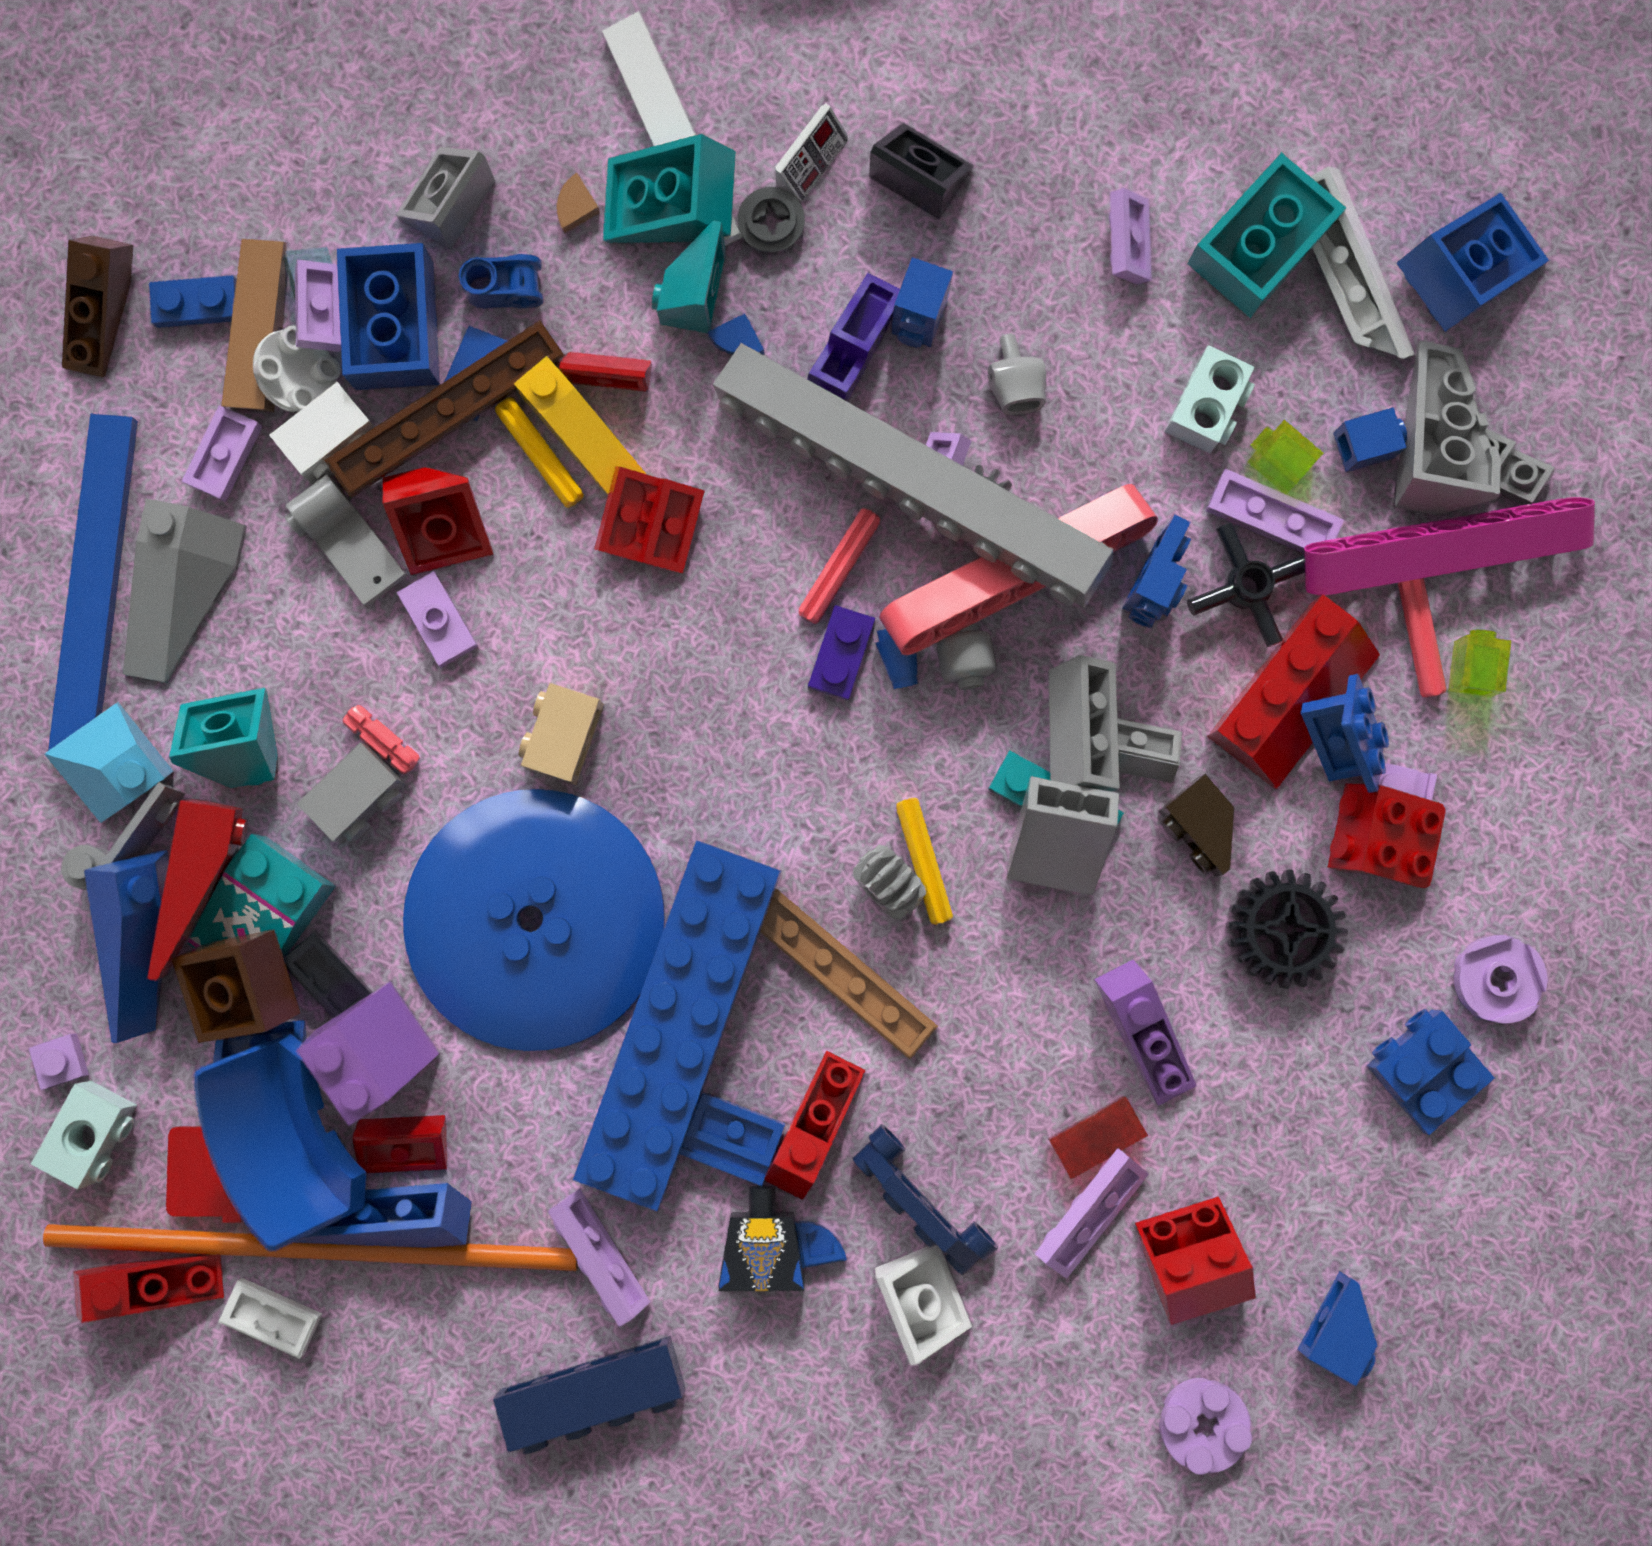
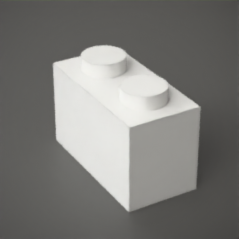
M336 382L269 436L299 473L311 484H314L326 474L330 477L334 476L324 461L326 458L373 429L374 425L341 385Z

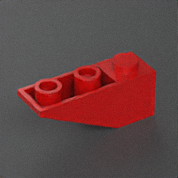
M826 1050L774 1156L764 1181L801 1200L805 1198L817 1178L864 1075L865 1069Z
M201 1254L120 1263L73 1271L76 1317L81 1323L224 1298L221 1255Z

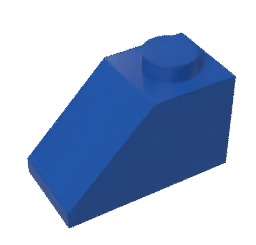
M1339 1271L1297 1350L1309 1360L1352 1385L1357 1386L1360 1378L1367 1377L1375 1364L1376 1356L1374 1352L1377 1348V1343L1360 1284Z

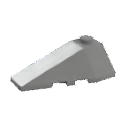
M1419 341L1417 345L1405 417L1407 448L1400 453L1397 468L1396 508L1440 515L1496 500L1500 495L1501 458L1497 447H1491L1486 433V428L1489 424L1485 413L1480 414L1473 397L1476 388L1461 348Z
M146 498L136 539L123 675L168 683L194 640L193 635L206 613L209 614L216 603L214 600L226 580L231 579L238 567L247 528L246 525L188 506Z

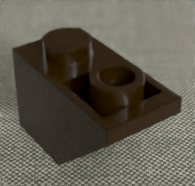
M1203 774L1192 781L1158 811L1164 817L1160 823L1166 832L1176 841L1182 838L1193 852L1189 857L1195 866L1205 875L1211 872L1216 877L1224 875L1230 870L1234 806L1206 774Z

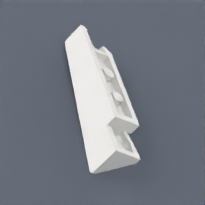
M1328 166L1310 177L1347 208L1313 247V251L1354 342L1396 355L1402 359L1410 358L1415 355V352L1339 169Z

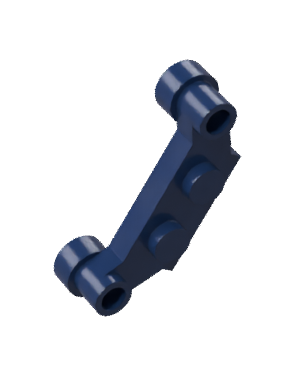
M881 1124L868 1136L870 1142L852 1158L853 1161L868 1177L876 1176L882 1184L881 1187L885 1190L882 1196L887 1204L899 1215L905 1211L915 1221L916 1225L913 1229L919 1238L930 1248L936 1244L944 1253L946 1252L945 1258L960 1275L963 1276L980 1259L986 1261L998 1249L991 1236L975 1221L962 1233L957 1231L894 1164V1161L906 1149L886 1126Z

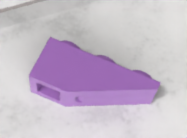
M1131 960L1094 979L1108 1012L1156 1104L1159 1106L1196 1087V1082L1155 986L1138 964Z

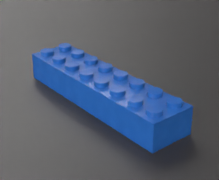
M696 840L576 1169L574 1181L658 1211L667 1192L680 1156V1150L701 1098L782 870Z

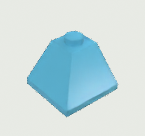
M119 702L45 753V756L100 823L130 804L173 772L168 763Z

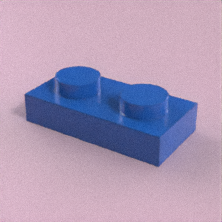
M234 275L149 282L151 323L156 328L231 322L237 279Z

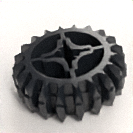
M1284 870L1281 880L1275 871L1267 872L1265 876L1266 885L1259 878L1250 880V886L1254 894L1245 889L1239 890L1237 893L1239 899L1246 905L1243 907L1233 904L1229 907V911L1232 914L1240 916L1239 922L1232 921L1226 923V929L1238 930L1239 932L1238 938L1228 940V946H1242L1244 949L1236 955L1235 961L1237 963H1244L1251 959L1252 962L1246 971L1249 976L1254 977L1263 970L1262 984L1271 985L1277 977L1279 988L1283 989L1290 987L1292 978L1298 987H1306L1308 983L1307 973L1314 980L1319 981L1323 979V972L1319 964L1325 968L1333 969L1336 963L1329 956V953L1342 954L1345 950L1341 944L1335 943V937L1347 936L1348 931L1345 928H1336L1335 920L1344 919L1346 914L1344 911L1332 912L1330 908L1337 903L1338 897L1330 895L1322 898L1321 896L1327 887L1324 882H1317L1310 888L1311 875L1303 873L1296 881L1293 870ZM1281 893L1280 903L1276 904L1275 914L1267 921H1255L1257 912L1262 904L1273 895ZM1295 896L1304 900L1311 907L1318 924L1307 922L1302 918L1299 903L1295 902ZM1287 922L1288 925L1294 926V928L1305 929V932H1294L1293 935H1286L1285 933H1280L1279 930H1269L1268 926H1279L1280 923ZM1255 934L1264 935L1271 939L1274 945V954L1278 955V963L1269 959L1261 951ZM1307 937H1316L1317 942L1312 952L1304 960L1293 965V956L1298 955V947L1302 940Z

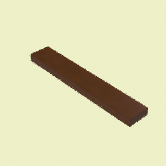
M539 320L324 461L348 496L353 498L515 392L517 389L514 383L547 356L556 365L561 362L565 355Z

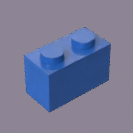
M913 257L911 258L894 304L891 334L897 335V339L901 343L914 348H920L921 345L932 346L948 302L953 271Z

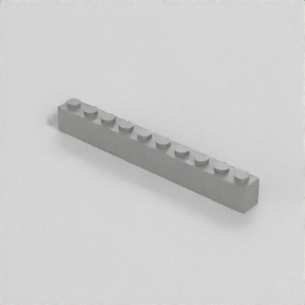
M742 343L713 383L720 400L719 406L731 416L740 418L743 415L754 421V425L759 431L771 438H775L777 435L788 440L790 446L800 455L806 458H811L812 455L826 462L825 465L830 471L841 478L847 479L850 475L862 482V487L874 497L884 499L887 496L899 503V508L908 516L916 520H920L922 517L936 524V529L945 537L953 541H958L959 538L973 545V550L982 558L990 562H995L998 559L1011 566L1012 573L1018 578L1030 584H1033L1035 581L1050 589L1049 592L1055 599L1066 605L1076 603L1085 608L1113 564L1114 549Z

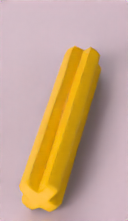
M508 397L495 407L497 416L566 508H570L579 503L584 497L582 490L514 398Z
M909 798L899 801L896 804V810L915 874L921 879L926 889V895L923 897L929 920L933 925L950 921L953 918V913L919 800L917 798Z

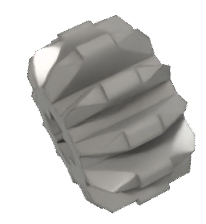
M877 845L873 850H869L853 868L854 879L859 883V886L877 906L894 919L900 920L907 913L910 914L926 895V889L921 879L902 858L897 856L887 846Z

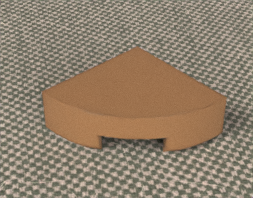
M578 173L572 175L565 182L557 199V216L564 234L600 213L597 203Z

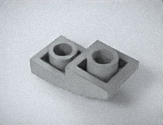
M1486 429L1491 447H1497L1501 458L1500 493L1521 505L1536 503L1554 475L1555 467L1515 450V441Z

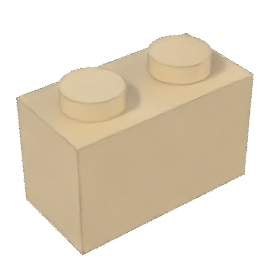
M549 683L547 691H540L535 701L533 716H536L537 720L532 733L526 732L520 744L518 756L523 758L521 766L528 770L577 785L604 706L602 701L598 698Z

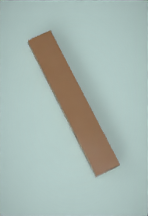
M776 888L760 932L908 1059H911L938 1025Z

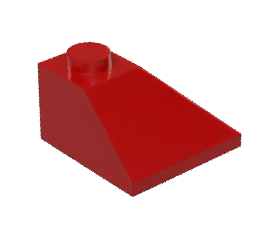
M427 467L383 477V506L410 575L494 555L467 477Z

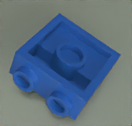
M1176 514L1159 533L1122 609L1130 612L1129 618L1133 622L1146 628H1152L1155 621H1159L1162 615L1167 617L1172 608L1175 609L1178 606L1188 586L1181 582L1187 569L1176 564V562L1181 560L1191 541V538L1185 536L1191 522Z
M1423 1009L1414 1014L1405 1023L1408 1030L1395 1040L1391 1037L1379 1044L1372 1052L1375 1058L1366 1066L1424 1134L1430 1135L1495 1077L1471 1051L1469 1047L1472 1044L1442 1010L1431 1009L1428 1012L1426 1009Z

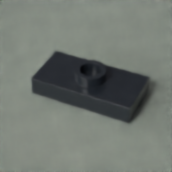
M316 930L283 957L287 970L332 1018L373 993Z

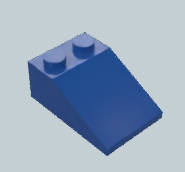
M1500 192L1428 236L1396 263L1404 273L1407 282L1414 287L1428 307L1431 316L1438 321L1446 332L1550 260Z

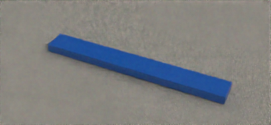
M90 413L48 751L99 716L103 711L138 421L133 417Z

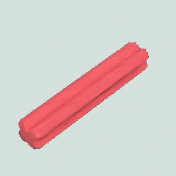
M866 508L860 509L799 607V615L814 624L820 621L879 526L880 517Z
M1424 578L1399 582L1398 587L1420 695L1425 698L1440 696L1446 693L1447 689Z

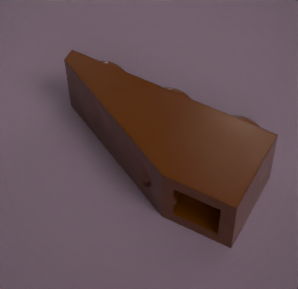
M97 236L68 240L62 350L63 369L98 377L106 376L131 285L134 245Z

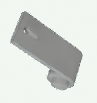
M328 474L324 475L286 504L290 513L284 518L300 537L307 533L317 542L366 608L407 577L406 573L358 510Z
M158 782L110 851L90 845H79L65 854L61 865L64 880L72 887L87 890L84 869L143 855L162 827L170 821L177 811L180 800H182L185 793L177 788Z

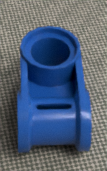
M517 254L508 257H475L464 262L459 270L458 277L466 299L477 308H535L541 306L544 302L543 294L539 292L538 271L542 268V260L537 256ZM484 277L491 280L484 289L478 290L471 287L472 283L478 278Z

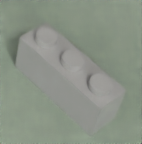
M1079 655L1048 670L1051 780L1113 792L1120 789L1116 663Z

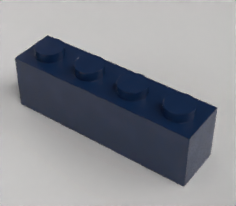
M671 1336L502 1388L493 1398L507 1452L522 1449L523 1454H530L546 1448L549 1445L548 1440L565 1435L566 1441L575 1440L591 1433L592 1426L608 1422L609 1427H616L632 1421L635 1418L634 1413L649 1408H651L652 1413L670 1410L678 1405L677 1399L683 1398L686 1387Z

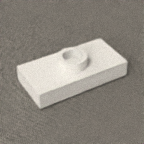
M241 1278L237 1280L218 1323L300 1359L304 1356L323 1313Z

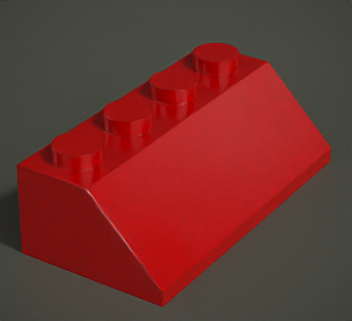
M1322 594L1308 605L1284 636L1283 641L1277 645L1207 737L1276 790L1313 743L1301 715L1302 704L1346 694L1349 675L1359 674L1360 679H1362L1378 659L1380 653L1359 621Z

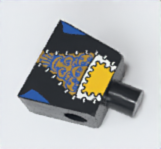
M774 1186L749 1187V1212H732L730 1216L718 1291H804L805 1275L794 1212H775Z

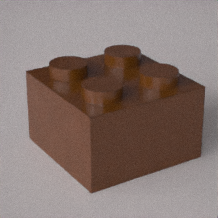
M274 929L208 942L171 959L198 1043L266 1032L301 1013Z

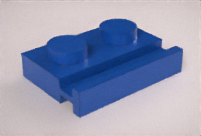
M703 1091L679 1154L762 1186L785 1123Z

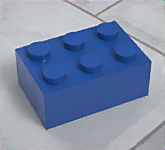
M412 243L337 249L342 375L355 390L440 385L434 262L424 244Z

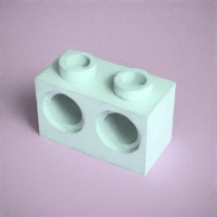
M1208 345L1199 358L1164 432L1207 453H1211L1218 443L1226 445L1237 421L1230 419L1236 405L1242 408L1245 406L1255 386L1254 383L1248 381L1255 367ZM1222 376L1226 378L1230 383L1231 389L1221 390L1217 388L1213 383L1212 377ZM1204 413L1208 415L1213 422V427L1203 428L1199 426L1195 421L1194 414Z

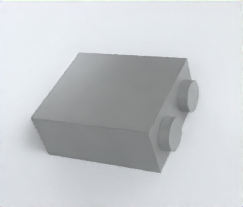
M1031 776L1010 846L1007 879L1093 896L1117 828L1119 793Z

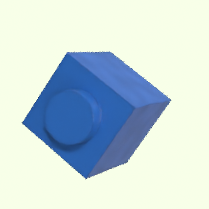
M1394 407L1344 421L1333 432L1346 472L1394 459L1407 448V430L1404 422L1400 418L1397 419Z

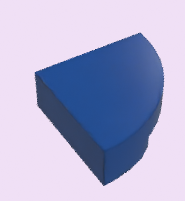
M745 313L707 332L710 341L722 352L733 355L742 343L762 355L765 354V350Z
M795 1222L803 1268L847 1260L840 1240L838 1241L826 1227L822 1228L818 1226L820 1224L814 1222Z

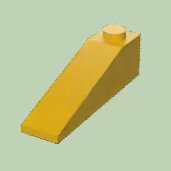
M547 356L514 383L521 398L607 496L616 466L646 474L576 388Z

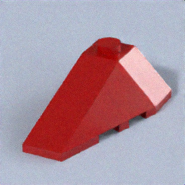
M202 799L180 800L147 979L158 980L168 974L173 965L171 959L178 956L225 869L234 856L236 846H243L247 834L248 820L242 819V808Z

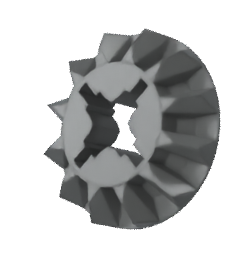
M779 187L760 188L749 194L739 208L738 228L744 242L754 247L758 253L765 251L777 255L784 249H792L799 237L803 236L805 224L803 207L799 200L785 189ZM767 207H771L776 219H783V222L777 223L775 235H771L767 225H760L759 223L766 221Z

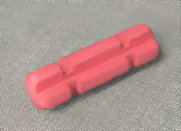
M360 705L352 707L343 718V724L354 734L360 732L359 738L383 759L387 760L390 758L392 760L390 764L401 774L410 772L420 759L418 753L408 745L404 748L402 746L403 741L378 719L373 722L371 720L372 714Z

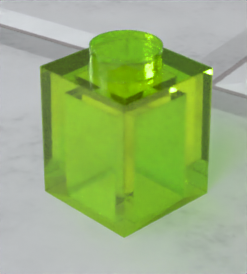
M1284 419L1275 430H1272L1267 425L1251 443L1250 446L1256 452L1247 462L1279 490L1287 494L1323 455V452Z
M1470 630L1469 634L1455 640L1448 691L1490 698L1506 692L1512 640L1496 638L1497 633L1489 630Z

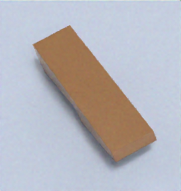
M241 239L222 407L233 410L274 412L275 404L262 393L255 380L253 356L258 344L267 335L278 329H283L287 243L283 241Z

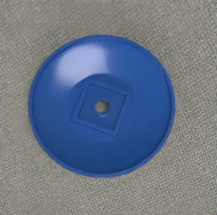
M544 789L517 790L489 797L470 806L449 821L433 837L419 858L408 884L403 912V934L408 959L418 984L434 1007L453 1025L480 1041L498 1047L523 1051H541L566 1047L598 1034L619 1019L640 996L665 927L664 900L657 872L648 853L631 830L610 812L587 799L565 792ZM529 906L537 907L543 915L542 925L533 932L524 930L519 920L521 912Z

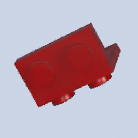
M1345 783L1343 795L1339 803V814L1334 838L1330 845V857L1327 868L1343 872L1370 874L1417 888H1428L1434 872L1446 813L1445 806L1442 803L1380 784L1377 792L1368 793L1365 784Z
M177 1126L172 1128L168 1133L167 1213L173 1217H222V1223H241L243 1220L231 1203L216 1173L201 1126Z

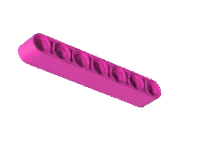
M1584 497L1562 498L1311 543L1304 548L1305 590L1314 595H1332L1590 548L1594 544L1595 501Z

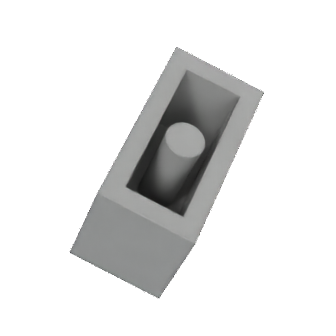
M360 742L297 805L333 842L344 844L348 840L350 843H353L366 833L370 827L367 821L379 809L385 812L397 803L402 796L399 790L406 783L371 747Z

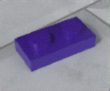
M834 605L808 688L849 701L873 629L874 617Z

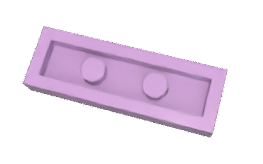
M1224 469L1205 510L1303 554L1306 545L1336 539L1344 519L1228 469Z
M1117 1148L1113 1155L1103 1162L1098 1174L1083 1193L1073 1200L1071 1208L1057 1226L1047 1233L1035 1255L1067 1279L1149 1173Z
M579 1188L550 1208L548 1213L553 1219L557 1233L565 1239L577 1258L580 1270L590 1279L601 1297L604 1309L612 1315L620 1327L632 1320L650 1303V1300Z

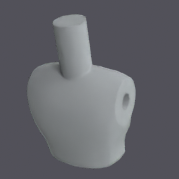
M1005 334L999 339L1004 359L991 363L988 366L989 387L1001 406L1003 413L1006 415H1022L1038 411L1046 404V368L1044 361L1037 357H1021L1016 336L1014 334Z

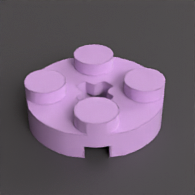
M1491 935L1479 938L1469 944L1463 953L1457 956L1454 963V986L1458 998L1464 1007L1478 1019L1505 1024L1521 1021L1535 1012L1539 1006L1536 1004L1541 999L1542 992H1546L1548 976L1541 956L1530 945L1524 944L1511 936ZM1497 967L1500 972H1508L1510 975V980L1504 982L1505 990L1500 992L1498 986H1492L1490 980L1493 976V970Z
M1193 1378L1180 1383L1167 1395L1164 1401L1165 1406L1161 1412V1419L1159 1420L1160 1435L1171 1456L1179 1464L1189 1468L1193 1473L1203 1475L1223 1471L1234 1465L1242 1457L1244 1451L1250 1447L1252 1434L1248 1410L1242 1399L1227 1385L1206 1378ZM1201 1414H1204L1208 1419L1217 1418L1216 1424L1212 1427L1213 1433L1209 1436H1205L1203 1433L1197 1435L1194 1433L1193 1429L1199 1425L1196 1418Z

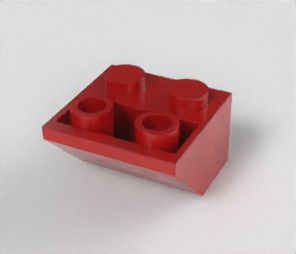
M1219 1196L1135 1223L1157 1294L1170 1325L1256 1299L1253 1267Z

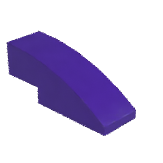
M867 273L831 330L828 343L811 368L807 380L848 401L893 319L894 304L900 289Z

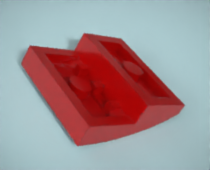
M616 466L594 550L683 574L705 490Z

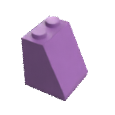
M391 981L317 1028L296 1050L348 1126L388 1101L439 1055L435 1045Z

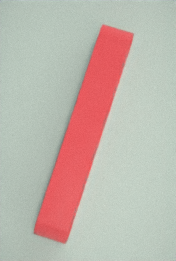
M1133 484L1119 487L1058 518L1114 549L1113 552L1141 539L1152 531L1158 523L1157 515ZM980 557L891 602L880 613L879 619L902 655H912L1046 586L1037 581L1030 584L1021 580L1012 573L1011 566L998 559L995 562H990Z

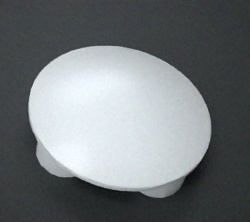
M288 326L285 329L277 330L267 335L258 344L253 356V373L262 393L279 408L293 413H298L335 384L336 379L340 375V365L335 358L331 357L328 351L296 347L295 326Z

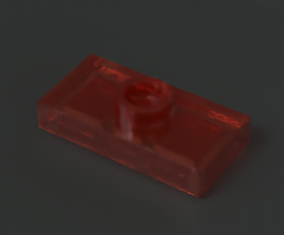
M1123 1095L1049 1137L1048 1141L1069 1178L1073 1179L1110 1158L1117 1148L1122 1151L1147 1137L1148 1134L1127 1097Z

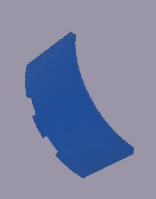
M290 1033L201 1067L194 1073V1089L199 1121L216 1173L239 1216L268 1251H276L363 1209L365 1202L366 1171L351 1157L335 1130L326 1133L317 1112L325 1108L318 1081L296 1051L302 1042Z

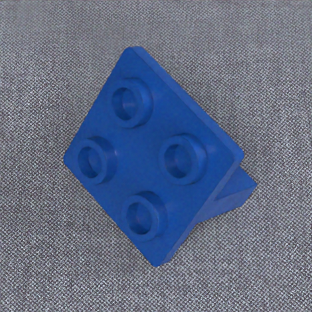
M1359 674L1349 675L1346 694L1303 703L1301 715L1328 781L1362 776L1368 793L1378 791L1380 775L1386 772L1383 748L1389 747V737L1385 724L1383 722L1377 723L1375 718L1376 705L1373 692L1370 687H1363Z

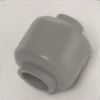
M972 624L937 643L941 676L947 682L958 683L959 690L984 686V678L992 675L996 670L992 637L988 632L979 630V625Z

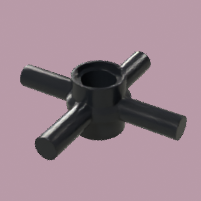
M1232 522L1217 528L1216 531L1233 569L1229 572L1224 586L1187 600L1190 613L1194 616L1228 602L1237 608H1250L1267 648L1282 642L1283 638L1266 601L1270 598L1275 584L1305 573L1304 555L1270 568L1261 561L1248 560ZM1242 577H1249L1256 583L1257 593H1250L1243 587Z

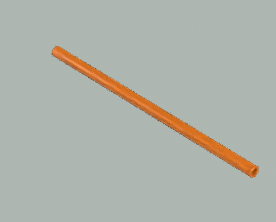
M48 1224L43 1234V1244L45 1247L578 1271L577 1258L570 1248L466 1243V1245L420 1248L291 1243L276 1251H268L252 1233Z

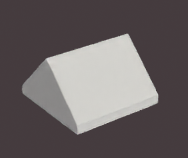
M936 1244L932 1248L929 1246L875 1268L876 1279L910 1365H917L972 1327L943 1252Z

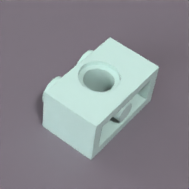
M93 1081L74 1084L30 1165L75 1189H81L93 1185L95 1182H101L113 1164V1159L109 1156L116 1143L124 1141L134 1126L135 1119L131 1116L137 1105ZM86 1125L95 1134V1142L92 1147L86 1145L83 1140V1130Z

